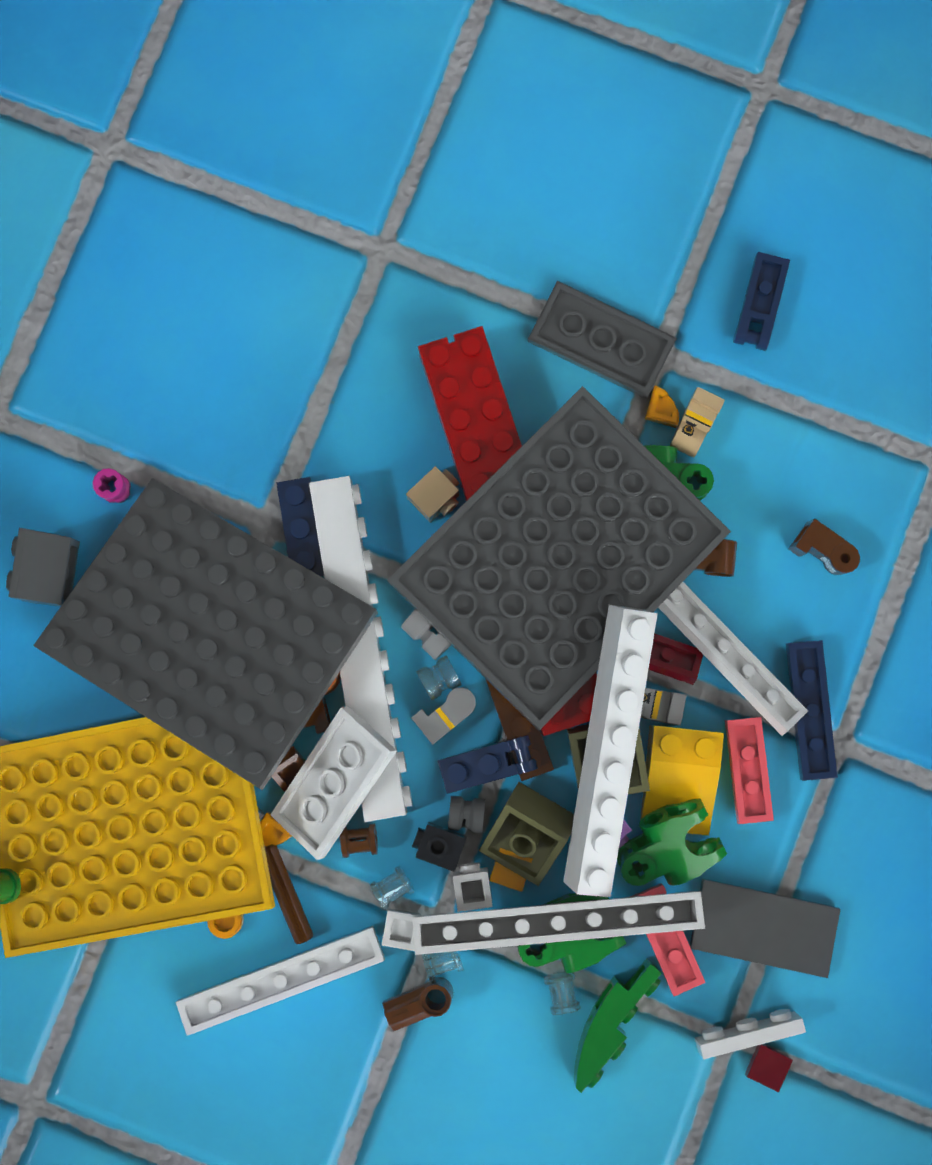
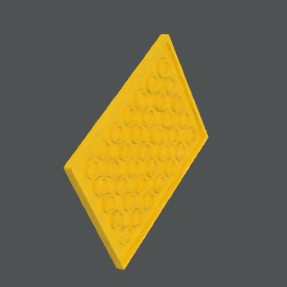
M147 717L0 746V868L12 869L17 873L21 882L18 898L11 903L0 904V930L5 958L264 911L275 907L254 785Z

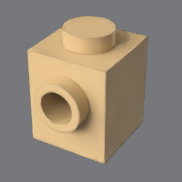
M435 466L406 493V496L431 523L440 513L446 516L458 505L459 502L456 498L459 497V490L456 486L459 485V482L447 469L441 472Z

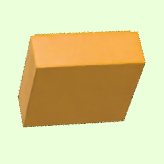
M502 848L499 850L500 853L532 863V858L520 857L514 852ZM495 861L489 881L522 892L526 879Z

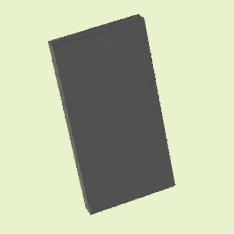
M557 281L528 338V342L647 399L677 338Z
M702 879L700 891L705 929L692 930L691 949L828 978L840 908Z

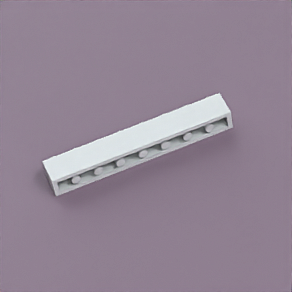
M610 604L608 607L563 880L569 888L579 895L611 897L658 613L643 609Z
M701 891L412 917L415 955L705 929Z

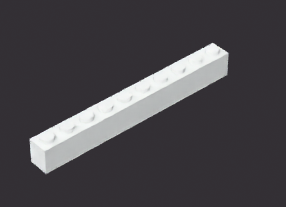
M350 476L310 482L309 486L324 578L373 607V604L379 603L376 584H369L367 571L373 570L370 550L364 551L362 538L367 537L365 518H358L356 505L362 504L359 484L353 485ZM380 616L374 618L342 667L340 675L345 706H349L397 750L395 739L401 738L398 717H391L390 705L395 704L393 685L386 684L384 671L390 670L387 650L380 651L378 637H384ZM403 751L395 753L361 803L364 822L404 816L407 814V807L412 806L410 787L403 786L401 777L402 772H407Z

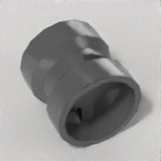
M451 796L448 830L459 831L461 828H469L471 832L482 833L485 799L474 798L472 801H465L461 796Z

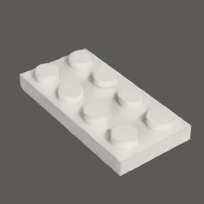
M349 706L341 707L270 815L316 860L325 858L397 750Z

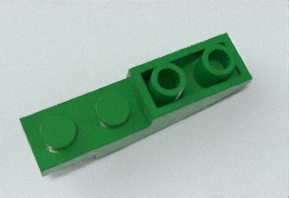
M647 958L625 985L613 976L591 1010L579 1041L575 1060L574 1083L576 1089L581 1093L587 1086L590 1088L594 1087L604 1073L602 1070L603 1066L609 1059L616 1060L626 1047L624 1041L627 1039L624 1030L619 1027V1024L621 1022L624 1024L628 1023L638 1010L636 1006L638 1001L644 994L649 997L660 984L661 980L658 977L662 973Z

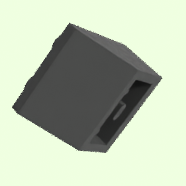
M19 528L18 536L14 537L11 548L12 556L15 557L13 570L9 571L6 580L9 597L29 603L61 607L73 590L80 541L71 537Z

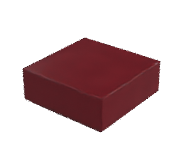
M764 1044L757 1045L745 1075L779 1092L793 1059Z

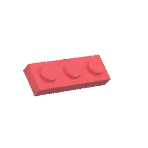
M761 717L725 720L737 824L774 821Z
M660 883L630 897L667 893L663 884ZM683 931L646 934L673 996L706 983Z

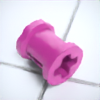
M110 468L103 469L94 476V491L108 502L122 503L130 496V482L116 470ZM110 481L115 482L116 490L113 492L109 491L110 486L108 483Z

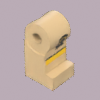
M697 387L688 403L670 446L676 447L677 450L694 458L725 400Z

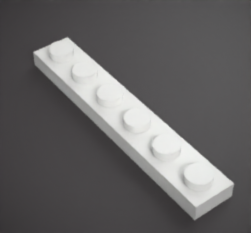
M684 582L658 607L781 736L788 732L808 712L795 696Z
M371 926L189 995L175 1003L188 1036L383 962L385 957L375 929Z

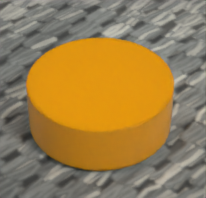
M242 914L207 921L208 928L218 938H231L242 928L244 916Z

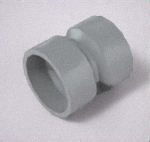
M416 609L401 625V628L413 640H422L421 647L434 660H437L451 646L440 633L436 635L430 631L433 626Z

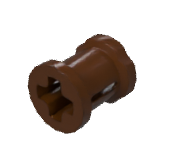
M375 823L370 824L368 828L349 830L347 827L344 828L340 834L343 858H348L353 853L371 852L372 855H378Z

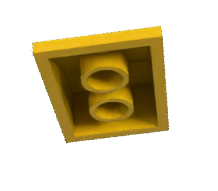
M649 725L646 770L650 791L643 792L640 821L647 814L666 805L692 799H701L708 816L704 821L692 827L688 833L709 836L721 770L724 733Z

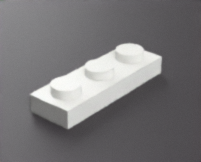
M781 1009L771 1012L769 1014L770 1018L757 1021L756 1018H746L737 1021L736 1027L723 1030L722 1027H712L702 1031V1036L695 1037V1042L702 1058L708 1059L806 1033L803 1018L795 1011L791 1012L790 1009Z

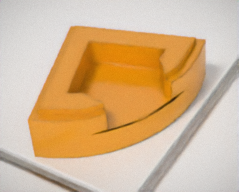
M654 385L645 420L677 428L679 412L674 401L667 391Z
M267 812L260 821L265 847L271 844L274 846L282 844L292 837L270 815V812Z

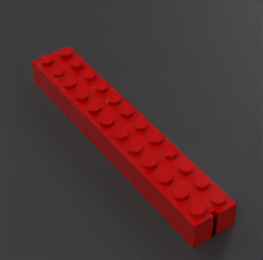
M483 326L453 335L454 342L451 343L445 337L418 346L419 357L466 501L522 447ZM596 672L540 730L542 736L590 721L597 680Z

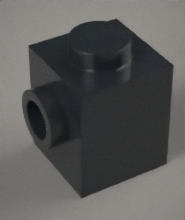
M428 822L426 829L418 828L412 847L418 849L415 858L455 872L467 836Z

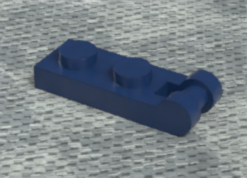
M757 252L733 343L743 345L746 342L756 345V349L767 350L790 263L789 259ZM750 321L762 324L760 332L749 329Z
M521 736L438 760L447 794L538 769L536 760L531 758L528 748L531 745L529 736ZM515 750L518 763L511 764L508 755L509 751Z

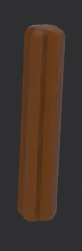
M271 844L265 847L271 885L294 942L302 944L313 937V932L276 845Z

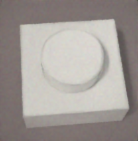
M388 909L382 946L415 951L412 917L422 915Z

